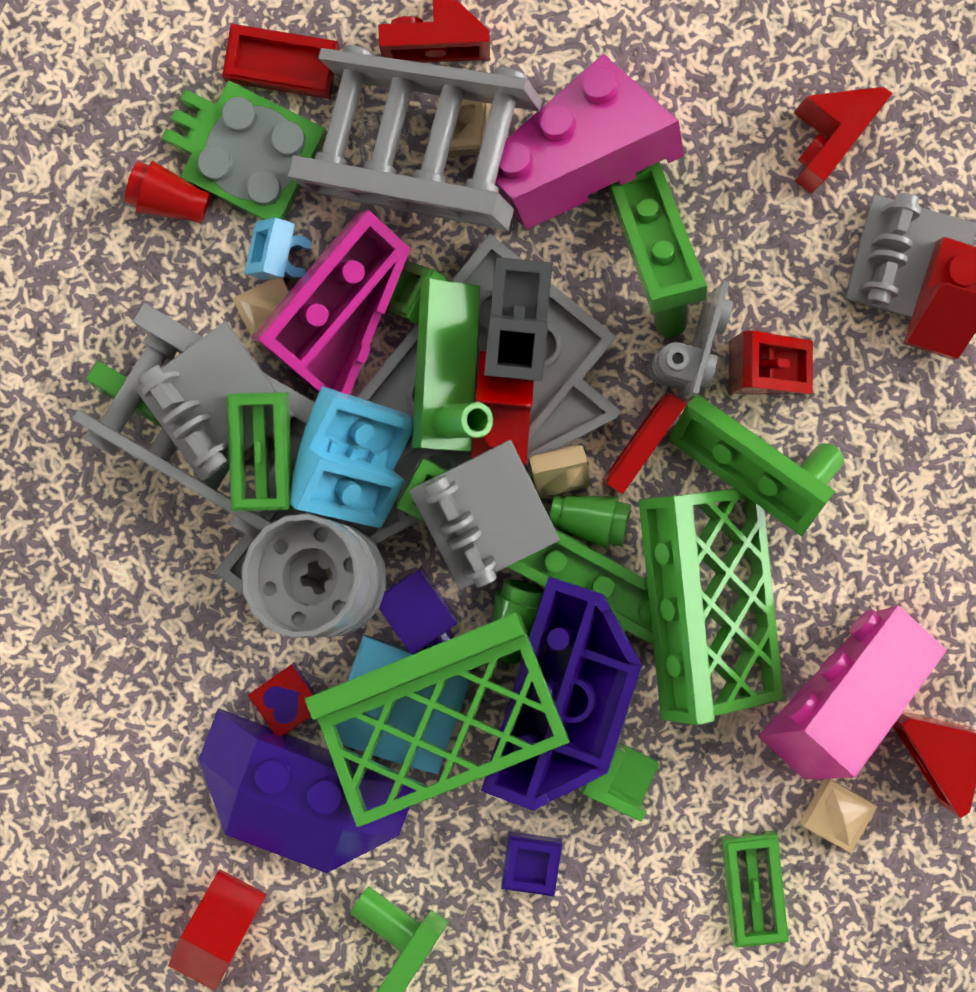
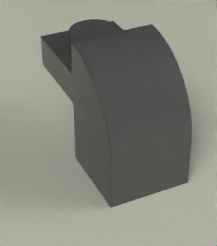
M496 257L485 376L542 381L553 263Z

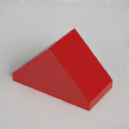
M754 330L743 331L729 340L728 394H813V341Z
M903 711L892 726L941 805L962 818L970 813L976 788V730L965 725Z
M219 869L180 936L168 966L216 991L266 893Z

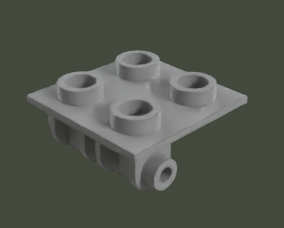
M898 193L895 200L873 195L844 299L912 318L936 241L942 237H947L973 245L976 223L918 207L919 198L913 194Z
M723 281L707 296V300H704L691 346L679 342L670 343L654 355L648 363L650 378L657 384L678 389L677 397L682 401L697 395L701 387L708 389L711 384L718 360L717 355L710 354L712 343L717 333L723 334L725 332L733 308V301L725 299L730 282Z
M224 321L164 367L160 368L157 365L147 370L139 377L142 383L135 387L137 393L202 482L229 464L226 394L278 393L227 321ZM243 405L245 451L254 446L252 405ZM266 405L267 435L274 431L273 405ZM290 411V419H291L292 417H294V415H293V413Z
M511 439L409 490L459 590L475 584L476 588L483 587L497 578L496 572L560 540Z

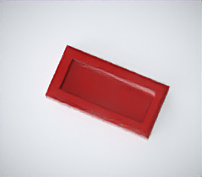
M231 23L222 78L225 82L229 80L240 85L331 99L335 74L318 58L321 48L339 50V45L335 40Z
M672 393L660 397L605 474L602 484L616 494L623 495L687 403Z

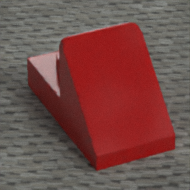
M433 0L434 22H424L421 18L414 16H402L393 19L391 24H378L379 48L382 57L419 63L490 60V30L458 0Z
M876 87L805 97L794 111V114L813 127L819 134L799 157L798 161L805 168L795 179V182L812 194L825 182L893 93L885 87Z
M942 237L936 241L903 344L956 360L959 359L976 333V247L951 238Z
M480 351L475 402L483 403L490 409L493 416V425L485 436L473 438L471 459L511 439L523 465H526L534 380L485 376L487 351Z

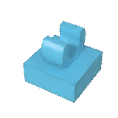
M276 217L257 221L253 230L244 275L261 280L302 277L306 270L295 267L289 262V250L292 247L297 250H307L311 248L312 243L304 236H293L294 223Z

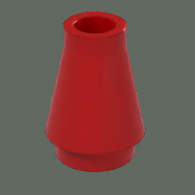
M153 160L149 165L137 161L127 182L124 202L135 206L136 213L190 220L202 224L210 202L211 193L195 187Z

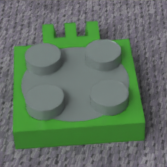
M229 80L217 104L185 90L180 101L187 107L197 110L198 113L194 118L175 109L170 120L189 130L186 137L169 129H165L161 137L164 142L191 155L181 178L195 187L211 193L212 196L261 220L273 217L285 220L302 187L288 177L293 155L315 159L316 153L319 152L326 138V129Z

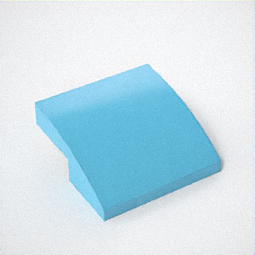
M322 386L313 405L299 446L291 486L290 505L296 510L382 528L405 482L393 470L413 433V418L404 412Z
M363 634L347 681L411 656L405 646ZM460 675L447 680L438 702L460 712L471 680ZM436 685L417 693L431 699ZM409 697L399 699L395 702L387 723L415 735L427 705ZM384 706L366 714L379 719ZM435 709L423 740L447 750L457 719ZM357 718L336 725L343 745L365 752L375 726ZM383 731L373 756L402 765L411 743ZM419 747L411 767L438 774L443 757Z

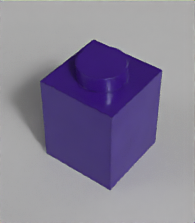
M422 566L384 592L379 609L411 655L422 648L428 649L455 637L450 628L457 624L458 617Z

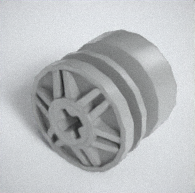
M311 514L284 516L264 527L249 545L242 566L243 594L252 614L271 631L291 638L345 636L365 626L379 609L386 589L385 563L376 544L357 528ZM326 570H331L332 579L324 583V588L319 587L318 579L325 576Z

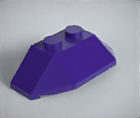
M548 577L529 640L570 742L485 776L481 788L482 792L532 811L609 772L643 666L604 594L553 577ZM522 659L513 691L520 694L529 673L524 659ZM532 683L527 698L541 703ZM510 698L500 730H505L517 700ZM523 704L511 735L531 744L554 736L545 713ZM499 737L497 738V741H496V744H495V747H494V751H493V754H492V757H491V760H490V761H492L493 756H494V754H495V752H496V749H497V747H498V744H499V742H500V740H501V738H499ZM507 742L502 756L522 748Z
M220 708L217 709L198 759L225 835L325 873L399 836L410 808L407 807L357 827L328 749L289 734L279 736L274 734L270 727ZM349 760L355 775L359 764ZM367 768L359 786L367 810L385 804L395 783V780ZM403 785L398 798L416 790Z

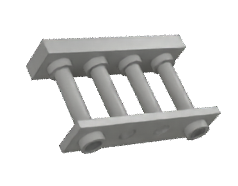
M345 45L343 51L321 48L318 59L341 81L322 152H317L315 159L293 155L288 173L290 179L310 193L509 231L514 209L498 193L499 188L494 184L514 108L540 111L542 99L525 74L503 67L496 68L493 74L379 57L367 49L354 45ZM369 84L388 87L390 89L371 161H365L363 168L350 166L343 158L362 85ZM412 91L439 95L440 98L421 170H415L413 177L396 174L397 170L392 166ZM463 99L492 104L472 179L466 180L465 186L447 183V179L443 177Z
M144 303L134 318L133 323L147 334L142 342L147 347L101 421L80 410H77L72 420L88 429L83 437L84 440L110 455H114L118 447L234 514L229 525L255 539L264 527L273 523L266 519L270 510L231 511V498L217 490L229 471V464L202 482L199 477L196 478L169 462L177 447L163 427L149 450L121 434V431L142 399L135 390V387L142 383L139 377L154 366L159 365L161 368L166 358L173 360L177 352L183 353L203 338L201 335ZM265 374L278 393L289 392V409L294 415L290 422L291 467L293 473L303 433L315 402ZM275 459L269 468L270 498H277ZM254 492L251 498H256V492Z

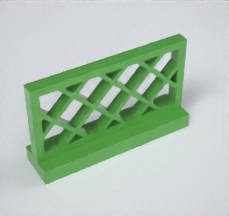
M736 489L639 499L661 720L701 725L714 722V716L784 700L765 510ZM744 499L746 522L740 531L727 517L736 502ZM715 502H720L718 507L714 504ZM693 505H697L710 518L699 537L695 532ZM720 530L733 542L723 561L709 548ZM743 554L750 560L752 572L746 585L733 573ZM702 560L715 572L705 592L701 590L699 564ZM726 584L739 596L728 616L715 604ZM749 608L756 614L757 628L751 639L739 628ZM708 615L721 627L710 647L707 646L705 619ZM731 639L744 650L733 670L721 659ZM755 662L761 667L763 690L756 692L744 682ZM713 670L727 681L716 701L712 699L710 679Z
M513 613L305 698L312 720H318L357 827L570 742L520 614ZM518 651L521 652L529 672L520 694L490 681L499 659ZM488 664L483 678L468 672ZM458 675L480 684L467 715L438 702L447 680ZM532 683L541 703L527 698ZM436 685L431 699L417 693ZM487 688L517 700L504 731L475 719ZM404 697H409L427 705L415 735L387 723L395 702ZM523 704L545 713L554 736L531 744L511 735ZM384 706L379 719L366 714ZM435 709L464 722L452 752L423 740ZM357 718L375 726L363 756L344 748L336 725ZM471 725L501 738L492 761L479 765L459 756ZM383 731L411 743L399 773L371 760ZM507 742L522 748L502 756ZM419 747L448 759L439 782L430 786L407 777ZM349 760L359 764L355 775ZM455 763L470 769L450 777ZM367 768L395 780L387 802L370 810L366 809L359 790ZM403 785L417 790L398 798Z

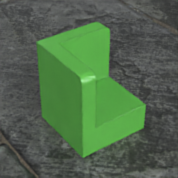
M618 742L609 772L580 788L582 794L642 822L647 812L642 800L659 765L655 759Z

